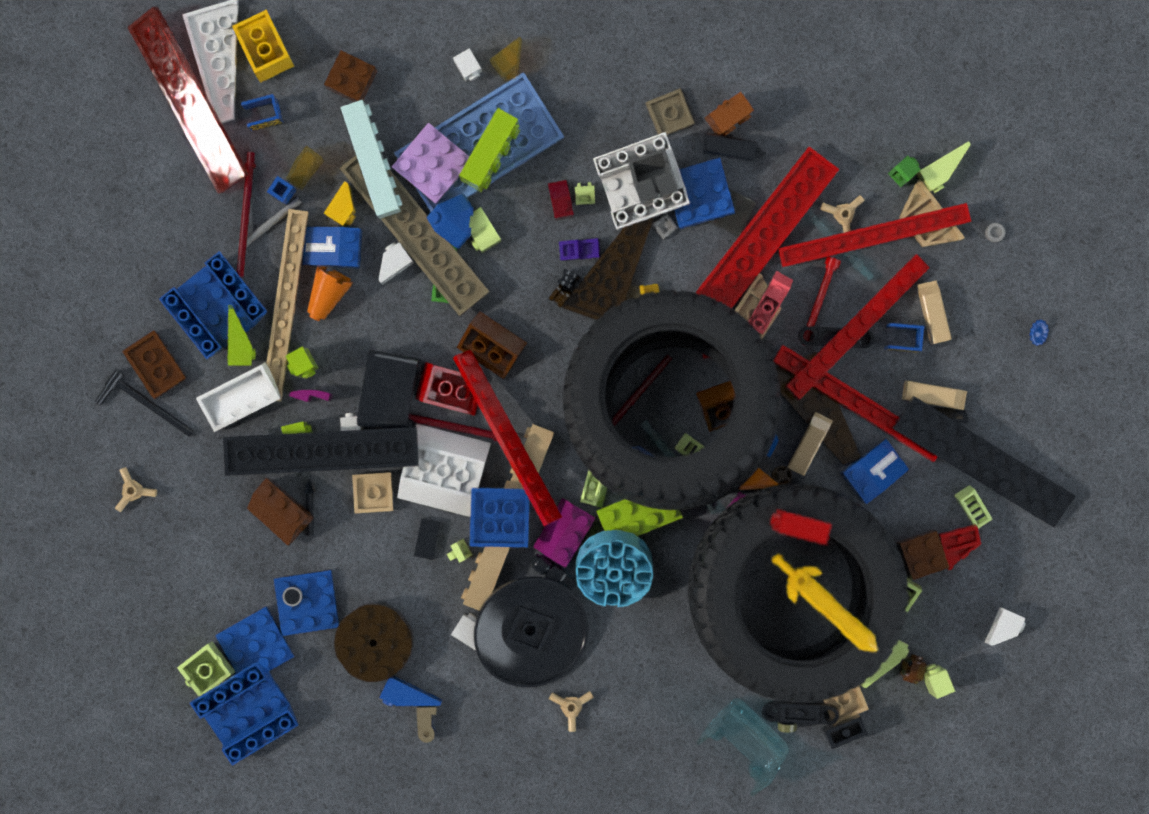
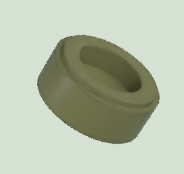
M778 722V730L785 733L795 732L797 730V723Z

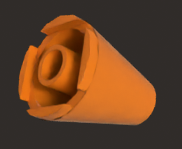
M321 265L316 269L307 310L310 314L309 317L316 321L324 320L353 284V281H350L351 279L334 269L333 271H326L328 267Z

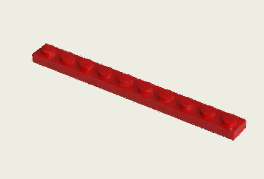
M964 203L778 248L783 268L970 223L971 217L968 205Z
M915 254L784 387L797 400H800L930 267Z
M784 345L780 346L773 358L774 364L794 376L809 362ZM827 372L813 386L814 389L932 462L936 461L938 456L892 428L899 418L897 415Z
M470 349L453 357L455 364L544 527L562 518L561 513L473 352Z

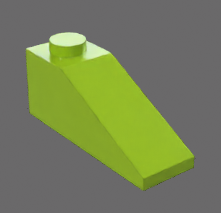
M228 305V366H252V360H255L256 356L255 348H252L251 342L233 306Z

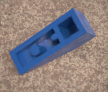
M394 675L388 679L379 697L383 699L382 702L391 707L393 705L440 706L443 699Z

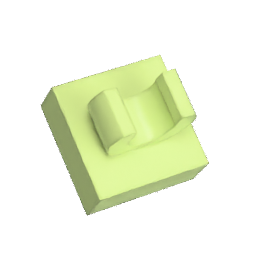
M588 182V186H581V183H578L577 187H575L576 205L595 204V191L591 182Z
M464 538L452 544L451 548L453 551L447 554L450 561L457 558L459 563L472 556Z

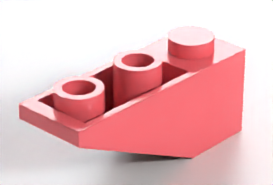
M778 271L775 272L748 321L761 334H764L793 282L791 278Z

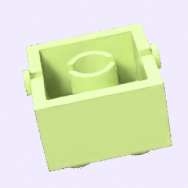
M213 641L177 667L186 679L185 683L187 686L192 687L198 696L219 685L235 673L233 667Z

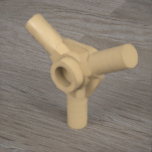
M859 195L850 204L847 203L834 207L822 203L820 210L832 213L839 224H842L844 233L851 231L850 222H852L854 210L865 200Z
M127 467L119 470L125 483L122 490L123 497L116 505V510L122 512L129 501L132 502L142 496H157V489L143 488L137 481L132 480Z
M589 691L580 698L566 697L564 699L552 692L549 700L561 705L560 708L565 716L568 717V731L574 732L576 731V717L581 711L582 705L594 697Z

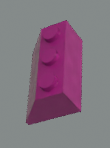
M562 498L557 506L562 518L545 526L533 547L566 568L595 517Z

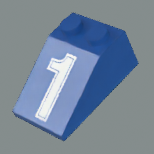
M307 227L302 265L360 269L362 230L360 228Z
M885 439L840 472V474L861 502L867 504L909 469L888 440Z

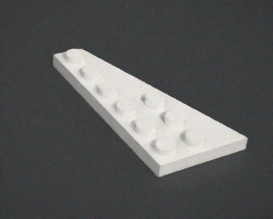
M229 0L182 14L216 125L235 120L237 36L232 26L238 23L239 0Z

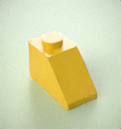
M344 181L324 214L341 226L346 227L347 225L350 226L355 220L356 216L354 214L356 211L350 185Z

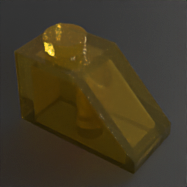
M520 36L489 60L503 81L507 79L510 81L518 75L517 71H519L523 44Z
M306 145L294 161L286 179L302 191L325 160Z

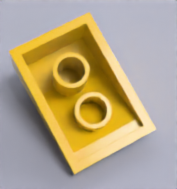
M267 10L232 26L260 83L294 67Z

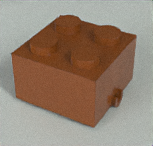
M740 91L731 99L723 101L722 105H718L717 109L704 119L716 135L722 134L726 136L736 129L734 126L736 123L741 125L751 118L750 113L754 109Z

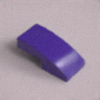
M598 238L559 241L560 261L601 257L600 241Z

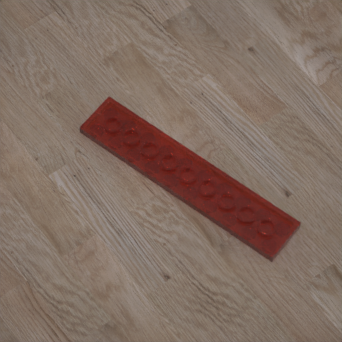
M152 7L129 25L128 29L217 193H224L248 176L249 173L158 7Z

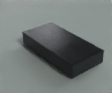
M421 518L414 553L415 557L433 560L441 522Z

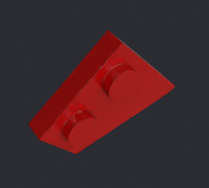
M976 524L939 534V539L950 567L947 568L948 571L952 570L957 562L965 559L972 550H975L982 544Z

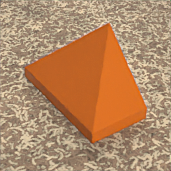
M758 468L738 490L763 489L777 486L778 483Z

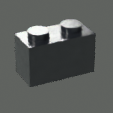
M859 714L833 725L822 727L826 740L832 749L868 735Z

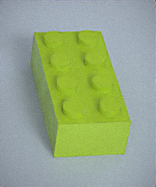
M497 108L459 174L462 182L479 192H482L483 189L487 190L492 181L490 179L492 173H496L501 166V157L508 154L511 148L509 146L511 140H515L520 133L517 118Z
M626 499L596 510L604 531L621 530L633 533L636 536L683 518L680 510L649 508Z

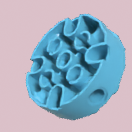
M621 530L599 532L589 537L579 549L576 559L577 585L585 597L598 605H617V607L631 605L641 600L650 590L653 579L652 553L646 543L633 533Z

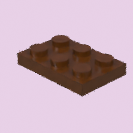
M153 330L122 351L153 399H157L187 379L156 330Z

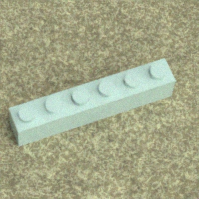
M360 100L340 107L376 216L381 219L401 212L400 206H402V201L399 194H395L394 188H396V183L393 176H389V162L387 158L384 159L381 152L384 151L381 140L377 141L375 134L378 133L375 122L371 123L369 116L372 115L369 104L365 105L364 101Z

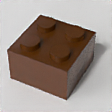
M340 50L324 86L344 98L357 102L364 100L378 71L375 66Z
M935 530L896 542L908 578L911 580L950 568L938 533Z

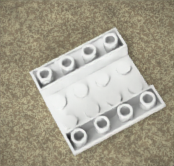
M666 132L593 158L612 210L611 215L616 230L690 204ZM665 149L673 169L678 190L662 196L657 194L658 197L641 203L634 187L628 161Z
M417 424L419 466L403 467L397 498L470 517L471 487L479 488L491 443Z

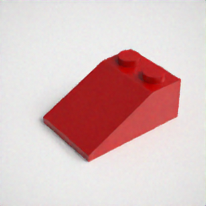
M425 362L415 399L475 416L478 404L461 373Z

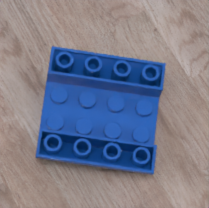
M220 251L205 262L206 266L180 287H173L159 298L206 359L227 348L228 305L233 306L245 332L253 328L268 312Z
M258 662L253 663L190 702L199 718L204 717L223 744L222 752L231 765L236 764L299 725L287 698L269 671Z

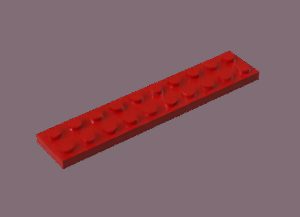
M808 147L695 293L714 298L716 301L733 308L834 178L839 168L811 147Z

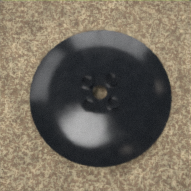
M523 577L502 585L485 600L474 624V645L485 669L498 680L516 687H539L560 679L577 664L587 644L589 624L581 601L567 586L550 578ZM528 625L535 626L534 631L531 633H526L525 628Z

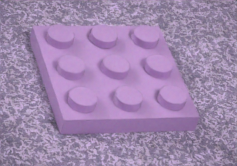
M428 123L392 165V168L437 204L459 178V174L469 156Z

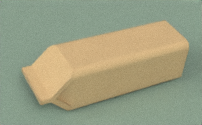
M937 280L919 284V298L930 345L952 340Z
M905 381L902 400L910 401L914 395L930 405L964 410L967 391Z
M815 412L787 466L789 469L805 476L833 420Z

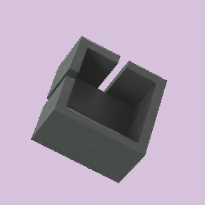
M665 149L628 161L634 187L641 203L658 197L657 194L662 196L678 190L673 169Z

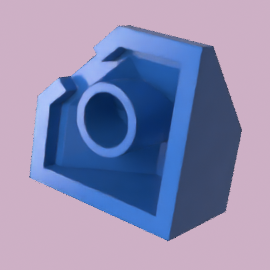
M461 194L438 204L426 218L437 234L459 249L471 236L469 223L470 216H473L474 208L467 197Z

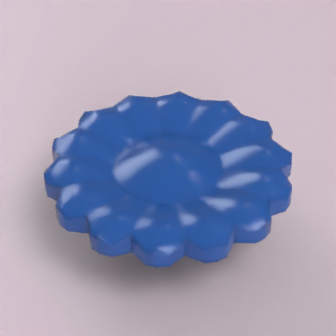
M1040 319L1033 323L1030 329L1032 344L1039 346L1046 341L1049 332L1046 321Z

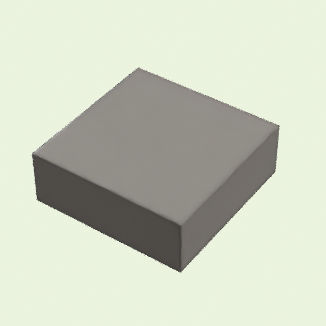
M667 213L651 225L663 240L678 229V226Z

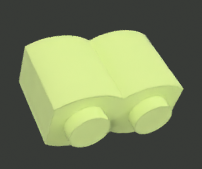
M480 207L473 211V216H470L469 223L473 238L470 242L476 251L480 249L483 253L500 243L501 239L482 208Z

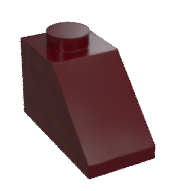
M567 180L548 183L555 221L573 218L574 213Z

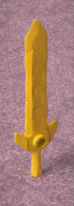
M779 553L773 557L772 562L790 576L788 578L787 591L788 597L793 602H796L797 591H799L811 605L826 616L860 650L877 651L874 634L844 609L818 582L811 578V576L814 577L822 574L821 571L816 567H803L802 569L797 568L794 570Z

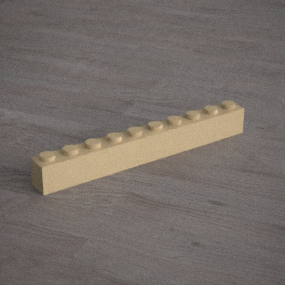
M532 424V427H527L524 437L527 440L523 446L539 473L554 432ZM511 468L510 473L513 476L511 481H506L504 488L523 489L513 468ZM485 547L483 553H478L475 563H478L476 571H471L468 581H471L469 589H464L461 599H464L463 605L480 610L485 600L494 590L510 547Z

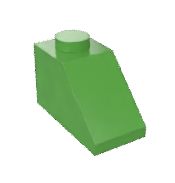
M906 156L888 174L902 187L921 169L918 167L919 163L915 158Z

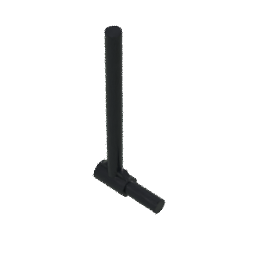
M117 369L114 370L104 384L105 387L94 401L101 406L111 391L120 388L188 437L194 432L124 382V374Z

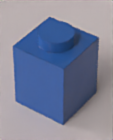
M277 176L267 190V193L287 206L297 189Z

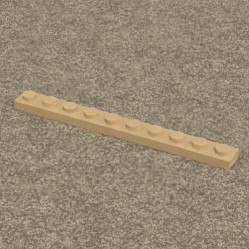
M293 209L288 210L266 363L281 396V399L277 401L281 402L288 361L285 356L289 354L309 215L307 211Z

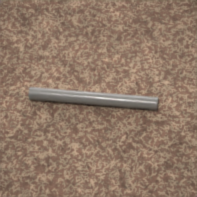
M298 197L247 236V246L288 215L289 209L294 210L302 204Z

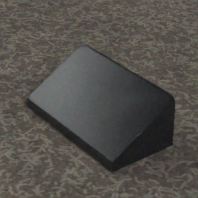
M933 407L957 423L968 422L965 409Z

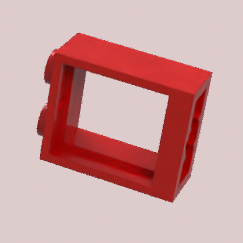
M781 510L773 513L770 525H773L772 529L777 532L823 544L827 543L831 524Z

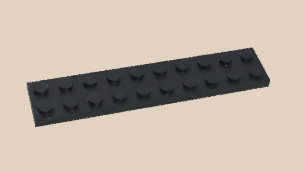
M914 395L892 427L897 432L1055 528L1076 497L1071 492Z
M417 427L223 437L225 476L419 466Z

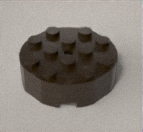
M367 603L359 606L342 619L335 634L334 648L337 659L351 676L366 682H380L389 679L406 665L412 654L414 636L410 624L398 609L388 604ZM372 639L376 640L377 645L372 643Z

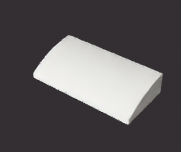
M265 362L200 395L196 400L215 432L281 399L271 371Z

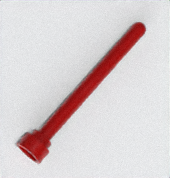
M826 257L824 263L826 265V272L807 326H815L833 272H836L840 267L841 261L838 259ZM809 330L804 332L803 337L806 341L810 340L812 332Z

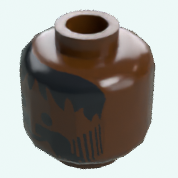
M911 654V657L903 659L900 675L904 681L918 684V681L924 680L927 664L922 661L923 657Z

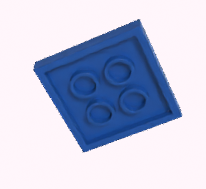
M721 158L679 169L690 202L686 206L674 209L680 229L735 214Z
M471 487L469 546L528 547L529 498L525 490L519 488Z
M331 570L274 579L282 636L338 628L339 618ZM289 587H298L303 593L302 601L296 606L286 605L283 601V592Z
M267 606L215 635L236 673L255 662H258L270 671L294 657Z

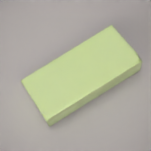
M589 470L580 502L602 508L607 488Z

